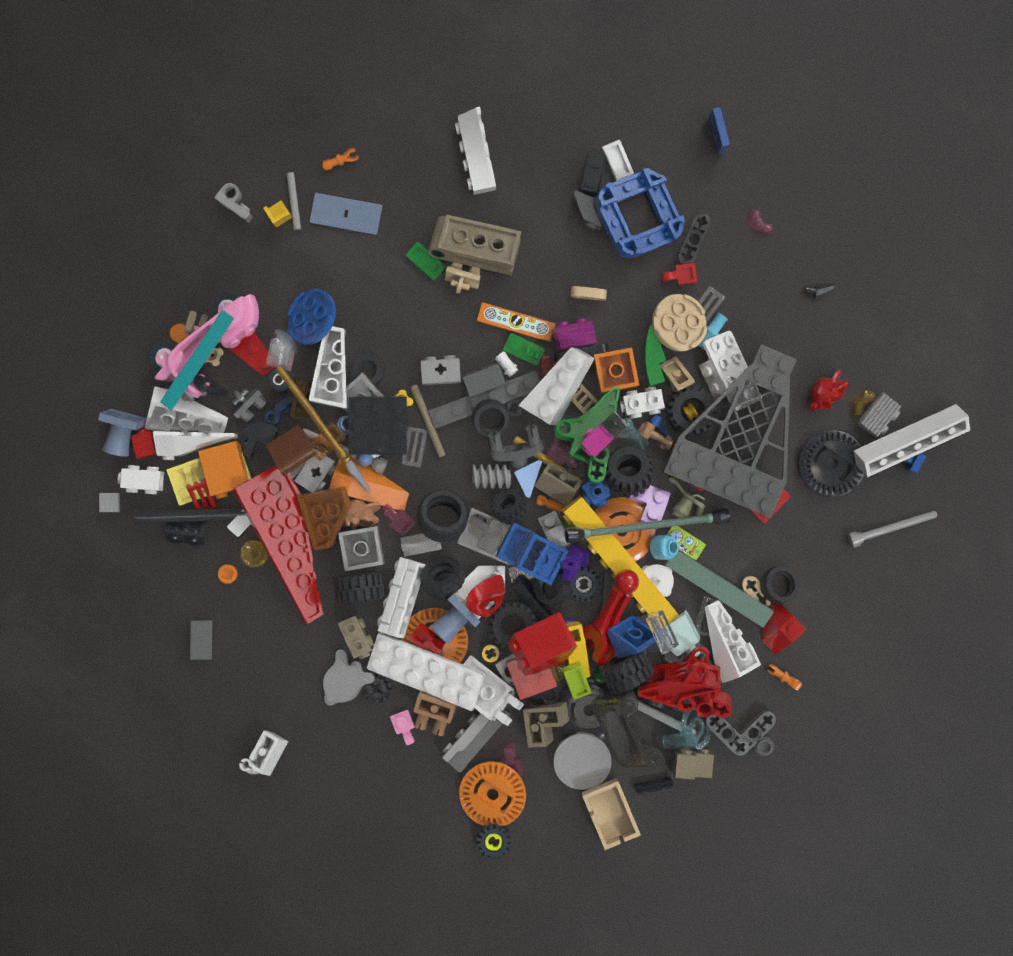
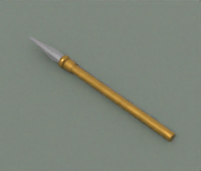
M279 366L275 370L335 450L341 463L345 464L348 472L370 493L371 491L358 466L351 460V456L341 447L283 366Z

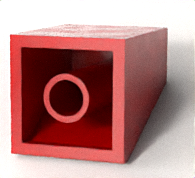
M560 612L513 634L508 641L509 649L514 654L518 668L523 672L524 676L565 663L577 648V644Z

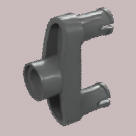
M531 425L525 428L529 442L502 446L498 431H495V435L493 432L489 433L488 438L491 445L490 453L492 459L495 461H511L512 467L515 469L526 467L529 464L528 457L539 454L544 450L543 441L539 437L538 426L532 425L533 428L531 429Z

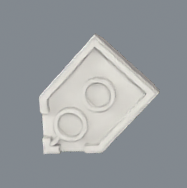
M477 566L464 579L465 582L462 588L453 594L467 607V595L482 581L502 575L505 587V566ZM495 602L487 603L485 609L488 610ZM472 613L477 619L481 617Z

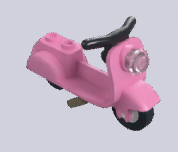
M224 292L218 295L212 304L213 318L208 321V316L203 314L198 326H194L197 313L191 311L185 325L187 338L178 345L171 341H161L151 349L149 363L151 368L157 373L155 379L167 382L176 379L222 310L234 318L219 340L224 347L234 348L240 344L242 338L252 335L259 321V308L255 296L249 294L245 297H240L232 292ZM200 374L194 377L181 398L184 401L193 402L195 397L198 398L201 395L219 397L227 395L229 391L227 388L215 389L212 386L211 378Z

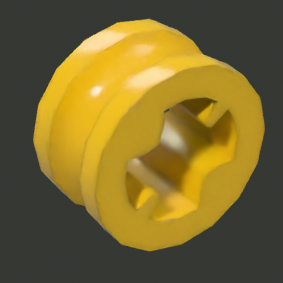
M688 403L687 407H682L685 416L690 422L693 421L694 417L697 418L699 416L691 403Z
M492 644L485 646L482 651L484 660L487 662L496 661L499 657V649ZM491 648L495 649L494 653L496 652V656L487 658L488 654H485V651Z

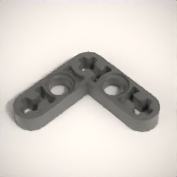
M761 710L739 733L724 718L714 715L704 717V723L734 754L742 756L775 725L776 717L769 710ZM765 715L770 720L768 723L763 719ZM712 716L716 718V721L720 724L719 727H717L713 722L711 723L710 718ZM757 722L763 727L762 729L756 725ZM729 728L731 735L728 738H723L721 735L722 731ZM751 728L757 729L755 737L748 736V731ZM734 739L743 747L741 750L732 742Z

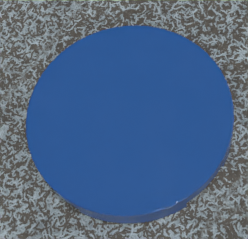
M315 288L305 293L302 292L295 298L287 314L289 316L287 331L290 337L300 344L312 345L321 341L329 333L336 316L335 302L330 294Z

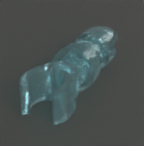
M630 418L623 419L622 426L629 432V437L634 439L636 449L641 447L644 451V446L649 445L648 441L640 436V431L635 429L634 423Z

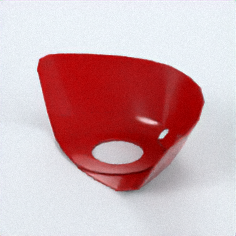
M502 575L482 581L469 592L466 598V605L472 613L487 618L498 609L505 594ZM491 601L496 602L492 609H485L487 603Z

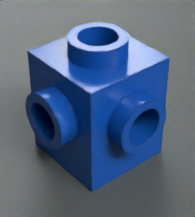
M587 482L579 489L583 495L582 498L591 509L596 506L599 509L608 503L607 499L610 496V489L605 482L598 484Z

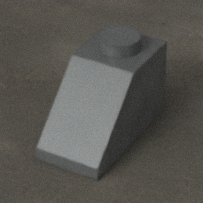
M575 190L573 198L582 222L591 230H600L603 222L597 212L594 198Z

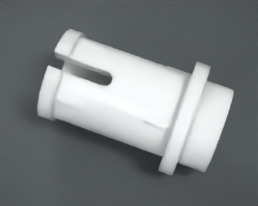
M505 351L495 358L505 371V375L510 377L518 371L517 365L509 359Z

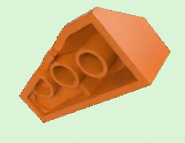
M351 457V460L358 466L371 491L369 493L348 472L345 464H342L339 459L329 489L346 486L348 496L372 503L377 502L382 506L405 511L410 493L382 474L375 472V469L369 465L362 466L357 459Z

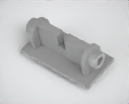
M423 533L401 538L404 557L442 549L440 542L428 539Z

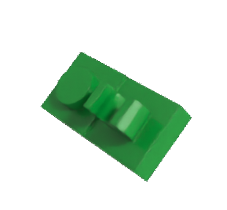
M510 333L503 351L537 367L545 349Z

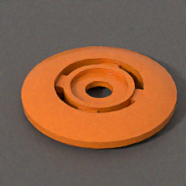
M618 497L608 500L607 504L599 509L597 508L594 512L606 527L640 523L645 506L626 497ZM616 512L628 513L627 516L620 515L614 517L613 519L609 517L610 515ZM655 529L627 532L623 537L618 536L617 533L613 535L622 546L634 543L633 547L625 550L634 561H637L650 550V543L655 536Z
M427 608L417 612L410 618L405 637L401 638V640L421 648L409 639L411 633L420 623L426 626L427 623L436 622L448 610L443 608ZM465 626L459 630L449 645L445 643L438 655H442L457 663L463 660L468 647V635ZM426 647V648L424 649V650H427V651H429V652H432L431 649L428 648V647Z
M487 761L475 765L465 774L460 784L459 799L463 810L474 822L483 826L488 824L505 826L513 822L521 814L526 802V788L522 778L513 768L501 762ZM484 779L478 788V792L474 793L478 781ZM489 789L497 790L498 798L490 799L487 796V791ZM508 796L512 797L509 805L503 810H501V807L506 803Z

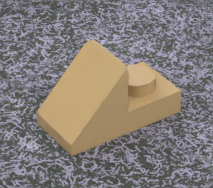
M677 357L660 365L663 374L670 382L673 392L680 391L695 383L692 376Z

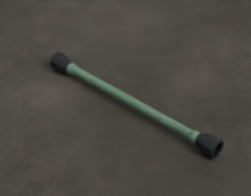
M719 509L701 516L607 528L582 529L571 527L565 528L564 536L566 543H575L590 536L705 522L718 525L729 524L730 512L728 509Z

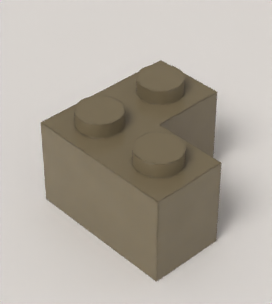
M558 702L551 705L546 703L530 704L523 709L528 748L546 747L553 742L552 727L563 726L569 721L567 702Z
M679 746L678 749H673L671 772L675 778L694 780L695 777L712 778L714 755L712 752H709V749L698 748V751H692L690 747Z

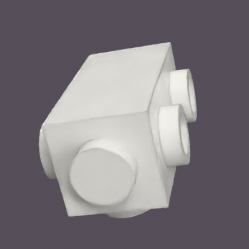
M656 387L645 388V392L637 393V390L626 392V396L622 397L623 401H620L621 412H625V416H630L631 419L642 417L641 413L649 412V415L661 413L660 410L665 408L661 389L656 390Z
M128 465V469L122 468V471L118 474V484H120V488H126V492L138 493V489H144L146 494H157V491H163L164 472L159 471V467H147V470H139L140 466Z

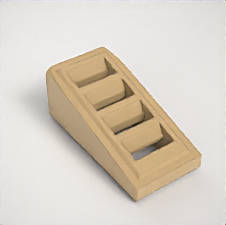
M580 384V390L574 395L571 402L584 414L593 403L596 405L598 401ZM583 392L585 396L577 402L576 398ZM589 398L591 401L582 407L581 404Z

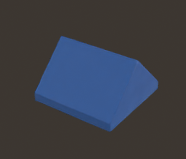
M634 615L629 616L607 632L618 658L636 655L662 637V635Z

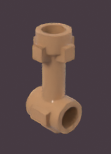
M648 421L641 425L638 433L646 440L651 437L661 444V449H670L674 442L671 439L672 437L668 435L666 438L654 431L655 426Z

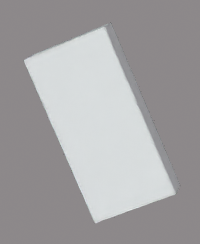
M620 140L602 147L615 181L634 174Z

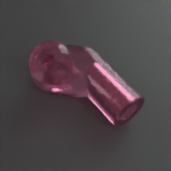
M752 210L749 215L752 228L770 234L773 225L763 222L759 210Z

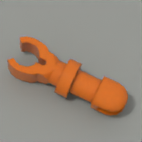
M350 148L343 155L337 154L333 159L324 160L322 168L330 170L336 165H344V162L356 161L359 157L358 155L354 157L349 156L351 152L356 151L355 148Z
M769 665L774 669L772 671L767 668L766 670L769 674L775 675L780 678L782 683L786 682L792 688L799 691L802 686L801 681L789 676L788 672L779 670L775 665Z

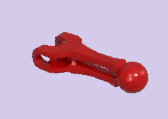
M624 569L617 573L614 580L615 586L611 588L609 598L603 610L592 625H586L582 628L586 649L591 650L594 648L592 658L600 666L607 665L615 654L607 632L619 623L628 601L633 596L632 593L639 587V577L630 569Z

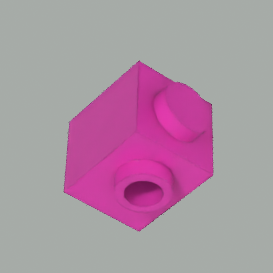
M600 424L595 430L590 428L583 435L585 440L581 444L588 455L596 457L614 437Z

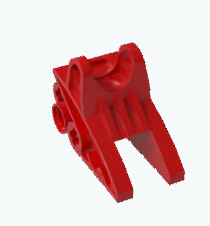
M703 646L693 648L682 663L652 666L654 672L646 680L649 684L639 686L637 692L639 697L648 700L652 699V701L660 704L665 703L667 706L682 711H691L695 707L697 714L701 717L714 715L726 718L732 713L731 696L720 691V666L707 664L709 651ZM701 651L706 655L704 658H697L695 654ZM685 699L690 700V703L688 702V704H684L683 700L685 702Z

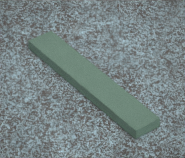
M678 550L673 559L668 560L665 564L761 627L765 626L774 612L771 608Z

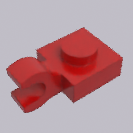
M695 263L676 265L674 272L662 274L663 282L677 280V285L697 283Z
M422 623L409 636V639L422 649L428 647L437 655L445 645L442 639L434 638L436 634Z

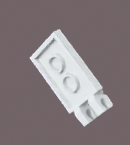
M470 655L463 665L485 673L474 708L492 721L493 719L495 721L497 718L508 726L512 719L502 712L503 709L510 703L513 707L520 710L524 704L514 697L515 689Z

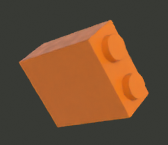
M234 441L198 451L210 496H216V499L227 497L228 492H232L235 487L249 480L239 442Z

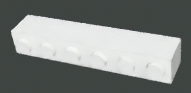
M955 404L854 450L856 465L867 477L970 431L969 416Z

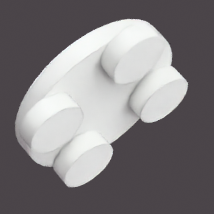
M659 564L642 567V571L664 597L669 596L674 582L672 569Z

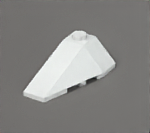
M154 387L144 429L163 432L181 431L182 433H188V431L224 433L228 417L183 395L173 410H169L160 402L168 389Z
M153 431L157 456H163V460H174V456H183L238 438V434L235 433L204 434L190 432L184 434L182 432Z
M719 600L705 606L714 664L720 666L722 682L725 683L739 678L759 667L761 663L750 642L746 643L742 638V631L736 629L731 623L732 618Z

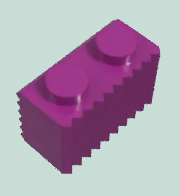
M586 318L575 320V324L568 325V322L558 323L557 327L552 329L556 351L560 352L569 350L571 347L581 348L596 344L597 340L593 321H586Z

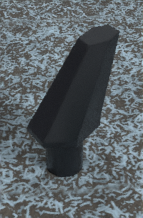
M816 284L815 287L806 286L805 294L814 295V299L832 292L835 284Z

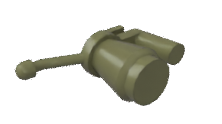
M669 477V482L675 483L682 492V498L673 507L671 515L676 518L689 517L693 504L697 505L695 516L703 515L705 505L694 497L696 496L701 500H705V498L699 494L686 493L674 477Z

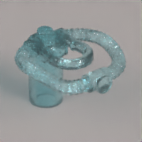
M695 707L693 710L697 716L691 719L688 730L686 725L692 710L685 711L682 716L681 733L664 735L663 746L666 749L689 747L702 749L708 744L711 730L704 723V717L697 714ZM698 721L700 729L695 736L692 730L695 727V722ZM704 726H705V729H706V731H705V732H706V733H705V738L703 739V741H702L701 743H698L700 737L702 736V734H703V732H704Z

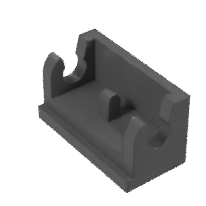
M498 362L462 375L470 397L506 383Z
M190 620V660H212V621Z

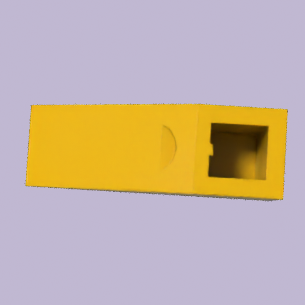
M578 620L566 623L577 644V648L567 659V664L571 665L580 661L586 678L590 677L582 624Z

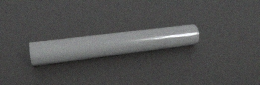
M289 172L286 175L294 230H301L295 177L293 172Z

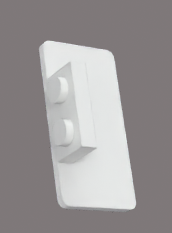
M726 331L703 342V347L709 360L699 365V368L714 400L748 367L731 331ZM746 381L744 386L751 384V382ZM753 386L743 389L747 400L757 396ZM734 387L726 395L730 403L737 387ZM740 394L736 404L744 401L742 394ZM759 399L748 402V404L751 405L759 401ZM746 404L735 407L736 411L746 407Z

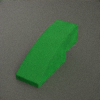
M653 325L648 327L644 346V368L648 387L665 382L660 363L665 362L666 358L661 343L655 335Z

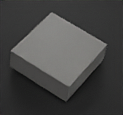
M99 493V512H120V493Z

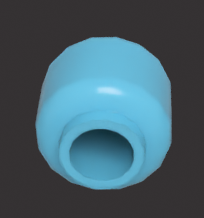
M671 535L654 536L650 543L652 556L659 560H671L679 550L676 539Z

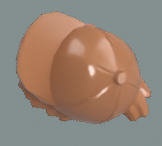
M360 499L350 500L351 507L342 526L347 525L355 530L357 525L372 527L378 523L379 518L374 513L380 510V503L366 504Z

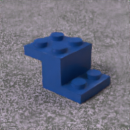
M514 523L511 525L496 557L551 585L568 550Z

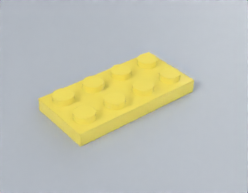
M243 456L248 478L251 479L252 477L247 462L245 460V457ZM200 458L167 469L179 506L193 502L186 485L190 484L192 486L194 482L201 483V480L205 479ZM201 488V490H202L204 496L207 497V495H206L204 489ZM194 490L197 499H201L197 490Z

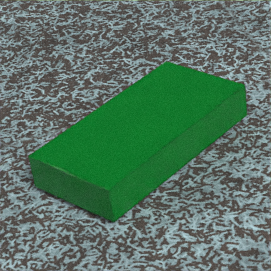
M418 241L405 255L433 281L446 268L440 260L430 256L428 250Z

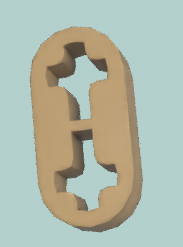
M572 286L570 291V297L605 301L607 296V290Z
M747 576L742 580L741 587L745 593L758 601L757 593L764 597L761 592L760 582L756 577ZM747 580L755 581L753 584L756 589L755 592L751 588H746L748 585ZM767 599L764 600V605L768 607L771 602Z

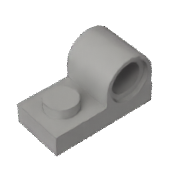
M225 184L214 197L219 203L248 223L253 218L247 206L242 203L238 205L242 199V193L235 184ZM230 190L236 191L233 198L227 197Z

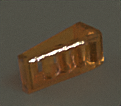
M331 422L327 426L339 444L346 439V433ZM322 433L311 442L313 448L316 446L322 451L320 454L315 451L317 455L314 457L319 461L334 450L324 440L325 437ZM321 442V443L324 444L327 448L324 449L319 443Z

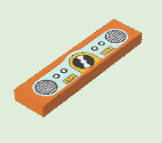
M483 302L477 318V322L547 342L551 341L552 329L555 327V323Z

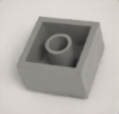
M378 526L338 533L345 571L385 564Z

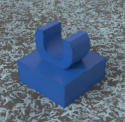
M920 453L904 460L903 462L909 464L906 470L911 473H918L927 456Z

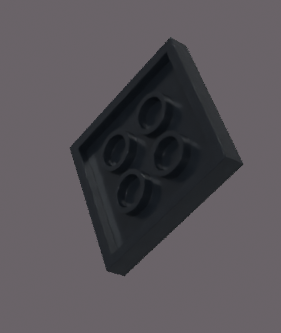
M349 397V455H407V397Z

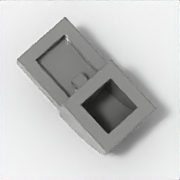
M556 511L538 518L549 541L567 550L572 547L571 543H566L564 528Z

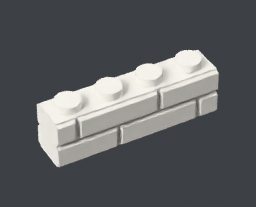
M400 557L395 563V575L389 583L390 591L388 597L383 602V614L378 619L379 632L397 638L405 637L421 584L420 574L426 564Z

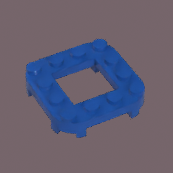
M650 168L643 169L639 173L616 182H609L598 192L594 199L597 212L616 251L623 258L638 257L667 245L677 239L683 230L685 219L683 215L679 216L664 184L667 179L663 174L660 175L650 170ZM646 192L661 225L632 236L617 203Z

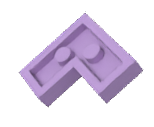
M650 485L649 489H645L644 494L638 493V497L630 495L628 499L645 505L640 523L662 520L671 493Z

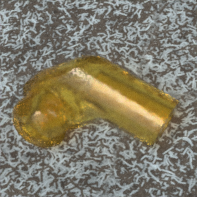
M868 390L857 396L853 415L863 416L864 405L874 402L876 394Z

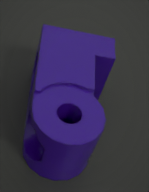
M573 544L562 562L561 578L566 581L575 580L580 566L587 567L591 551Z

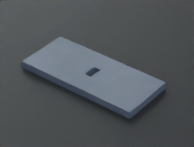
M315 193L310 223L377 235L383 205ZM345 210L348 211L347 218L344 217Z

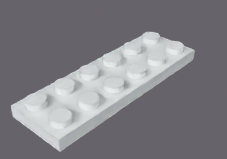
M382 632L377 635L367 666L368 670L470 711L474 710L485 677V673Z

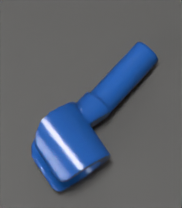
M654 414L650 419V423L665 436L671 437V434L660 424L663 418Z

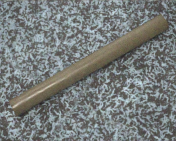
M413 385L410 387L437 455L439 458L445 456L446 454L418 385Z

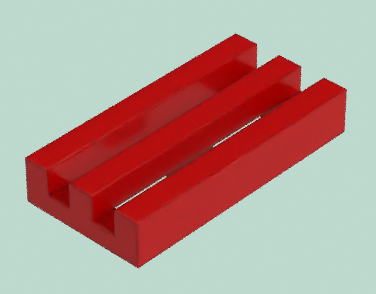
M205 479L201 480V483L194 482L192 486L190 484L186 485L187 491L197 510L203 509L194 490H197L206 510L218 509L214 497L209 494ZM201 488L204 489L213 508H210Z

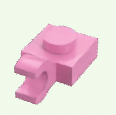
M407 709L390 716L396 734H403L406 745L414 743L415 741L410 729L415 727L409 710Z

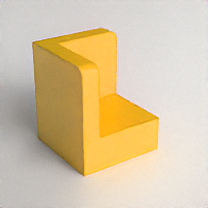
M279 201L270 208L267 206L263 208L276 228L292 218L282 201Z

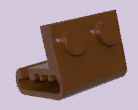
M299 424L266 444L278 470L283 476L317 455L312 449L315 447L313 442Z

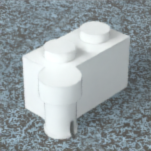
M264 730L249 757L250 759L241 760L244 763L239 764L240 769L253 775L260 773L270 776L288 741L273 732Z

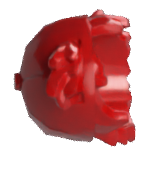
M838 369L833 378L823 377L812 385L810 394L812 404L809 406V410L814 412L817 409H831L830 403L836 402L843 397L849 383L848 381L843 382L839 380L841 370Z

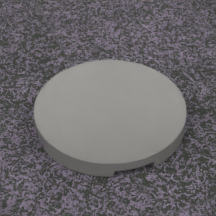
M578 732L568 736L558 744L554 753V769L559 779L567 786L579 790L591 789L601 784L608 776L611 769V754L601 738L592 733Z

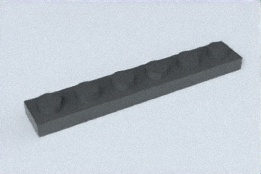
M536 371L509 380L503 385L472 397L461 398L428 412L434 428L437 429L472 416L473 409L482 400L495 399L504 404L528 395L540 381Z

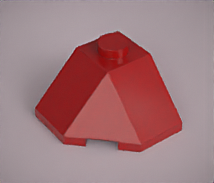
M773 603L769 607L774 612L765 626L762 627V642L775 655L791 645L806 631L804 626L780 603Z

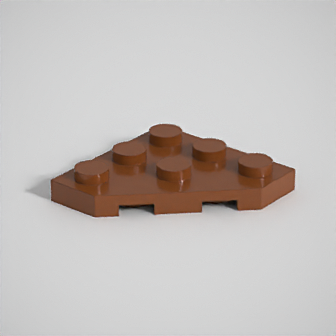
M346 486L297 496L314 551L328 549L334 545L351 507Z

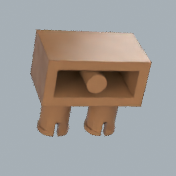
M420 691L413 711L418 713L414 727L418 729L421 724L420 730H425L428 719L431 717L436 719L432 733L436 735L438 730H440L438 736H444L446 725L451 723L457 705Z

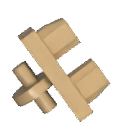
M452 262L450 267L447 266L445 280L450 281L451 286L457 287L456 293L460 294L462 289L469 290L470 287L478 289L481 277L480 268L470 266L469 271L466 272L462 270L463 264Z

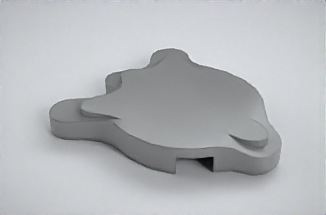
M342 649L337 650L335 663L327 671L323 680L325 703L332 706L336 703L353 700L363 686L374 682V674L364 672L359 661H354L350 665L347 652Z

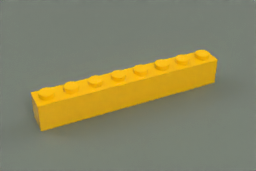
M578 496L562 510L565 513L562 517L569 525L573 523L576 527L582 529L606 527L581 496ZM613 534L586 538L590 543L587 547L594 555L596 553L602 558L599 560L606 570L610 567L614 572L611 575L614 579L617 573L624 569H630L638 575L639 587L632 593V597L638 601L635 605L642 613L645 611L650 616L648 618L649 622L655 616L662 629L679 616Z

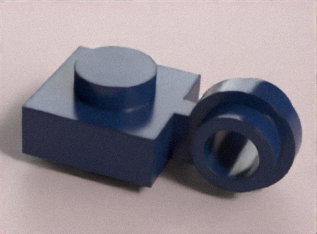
M288 395L273 410L267 411L264 416L265 422L270 425L278 424L280 414L291 411L293 398ZM272 414L275 415L274 421H270L269 419L270 415Z

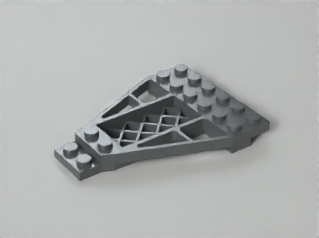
M760 344L753 362L677 437L663 472L771 518L787 483L790 374L797 359ZM746 381L751 382V384L744 386ZM756 385L769 391L760 395ZM753 386L757 396L747 400L743 389ZM734 387H737L722 421L707 415ZM771 393L775 404L764 407L761 397ZM774 393L780 395L778 401H777V399H776ZM740 394H742L744 401L736 404ZM759 399L762 409L752 412L748 402ZM746 404L749 414L739 418L735 407ZM775 407L769 419L766 410ZM781 407H784L783 446L781 447L769 442L768 437ZM734 411L736 419L728 422ZM763 411L767 422L757 425L753 415ZM750 416L754 427L744 430L740 420ZM704 417L720 424L710 449L685 439V436ZM738 421L741 432L731 435L727 425ZM767 424L766 429L761 437L758 428ZM726 428L729 437L721 439ZM756 429L759 439L749 443L745 433ZM743 434L746 445L736 448L733 438ZM730 439L734 449L723 453L720 443ZM759 442L755 454H753L751 445ZM767 444L783 450L781 479L756 469L758 459L764 446ZM717 446H718V448H719L721 454L715 452L716 449H717ZM748 447L751 457L741 461L738 450ZM735 452L738 461L726 457L725 455ZM752 460L749 466L743 464L747 461Z

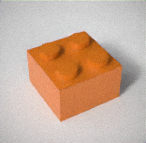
M632 348L595 354L593 356L595 358L593 361L600 394L608 393L614 387L626 390L639 386Z

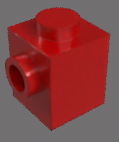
M142 429L136 431V435L131 436L137 459L157 455L153 432Z

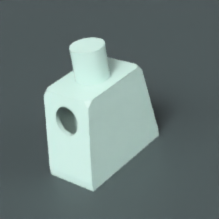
M686 610L666 626L669 635H667L664 645L677 657L684 652L688 655L700 640V635Z

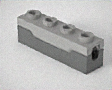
M504 708L502 712L509 717L510 711ZM474 713L468 720L469 726L465 730L461 728L455 735L457 740L453 744L449 742L443 749L444 755L442 758L460 773L503 724L497 718L495 721L493 719L491 721L481 713L478 715Z

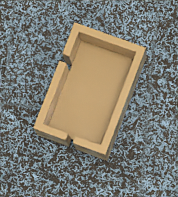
M617 777L581 792L605 850L621 844L620 835L623 836L625 842L641 835Z

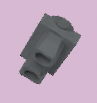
M257 387L250 393L246 388L241 393L235 390L233 393L237 397L232 402L237 407L232 412L237 419L240 417L248 422L254 416L248 408L254 404L260 410L267 402Z

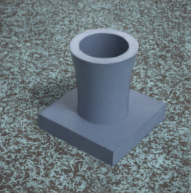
M115 409L101 412L98 420L111 424L102 450L112 455L129 456L131 431L144 427L147 418Z
M454 594L447 599L453 607L430 625V628L447 645H449L454 636L467 622L473 628L480 623Z

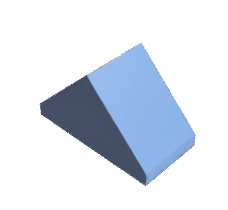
M540 460L514 472L525 496L528 498L531 496L542 464Z

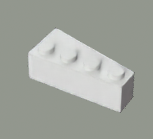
M571 347L519 406L546 423L557 425L595 358L580 349Z

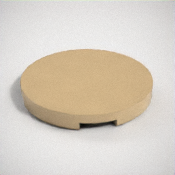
M686 294L669 295L662 299L655 307L652 317L653 329L659 341L667 348L681 352L698 346L707 333L703 307L697 300Z

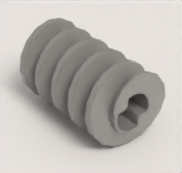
M472 464V484L474 483L475 487L479 488L480 483H482L483 488H487L488 483H490L491 488H494L497 483L499 489H502L505 483L506 488L509 489L511 485V466L507 470L506 465H503L500 470L498 464H496L494 470H492L491 465L488 464L486 470H484L483 464H480L477 470L475 464Z

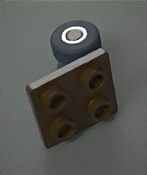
M275 369L272 370L268 376L269 386L275 391L285 394L289 393L293 398L290 417L305 421L306 417H308L307 412ZM286 370L309 402L312 383L297 379L293 372Z

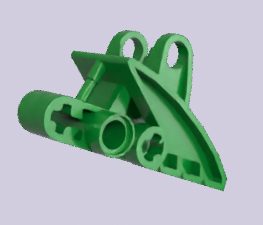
M618 387L611 389L593 408L578 419H563L559 421L554 430L555 437L558 440L571 443L567 458L573 457L588 464L586 475L587 480L592 484H598L605 478L609 450L605 447L600 452L603 455V459H597L593 455H589L588 459L577 452L580 450L586 453L581 443L585 440L583 435L590 428L595 430L601 424L613 436L618 406L616 402H618L620 388ZM566 427L568 433H562L559 428ZM596 466H599L598 474L601 476L594 479V475H591V473L595 471Z

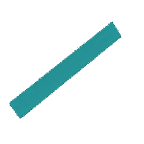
M224 310L218 315L160 401L169 410H173L234 320Z

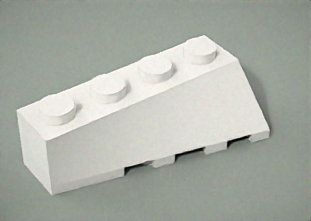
M476 107L459 115L458 122L455 123L457 134H461L462 141H459L461 153L465 152L466 160H463L464 169L469 171L470 178L467 179L469 190L473 189L474 195L496 190L492 164L489 158V149L485 140L484 125L481 121L480 107Z
M332 326L329 333L321 341L309 401L347 409L346 331L343 328Z

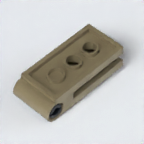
M451 215L439 216L428 254L437 259L512 276L521 242V231Z

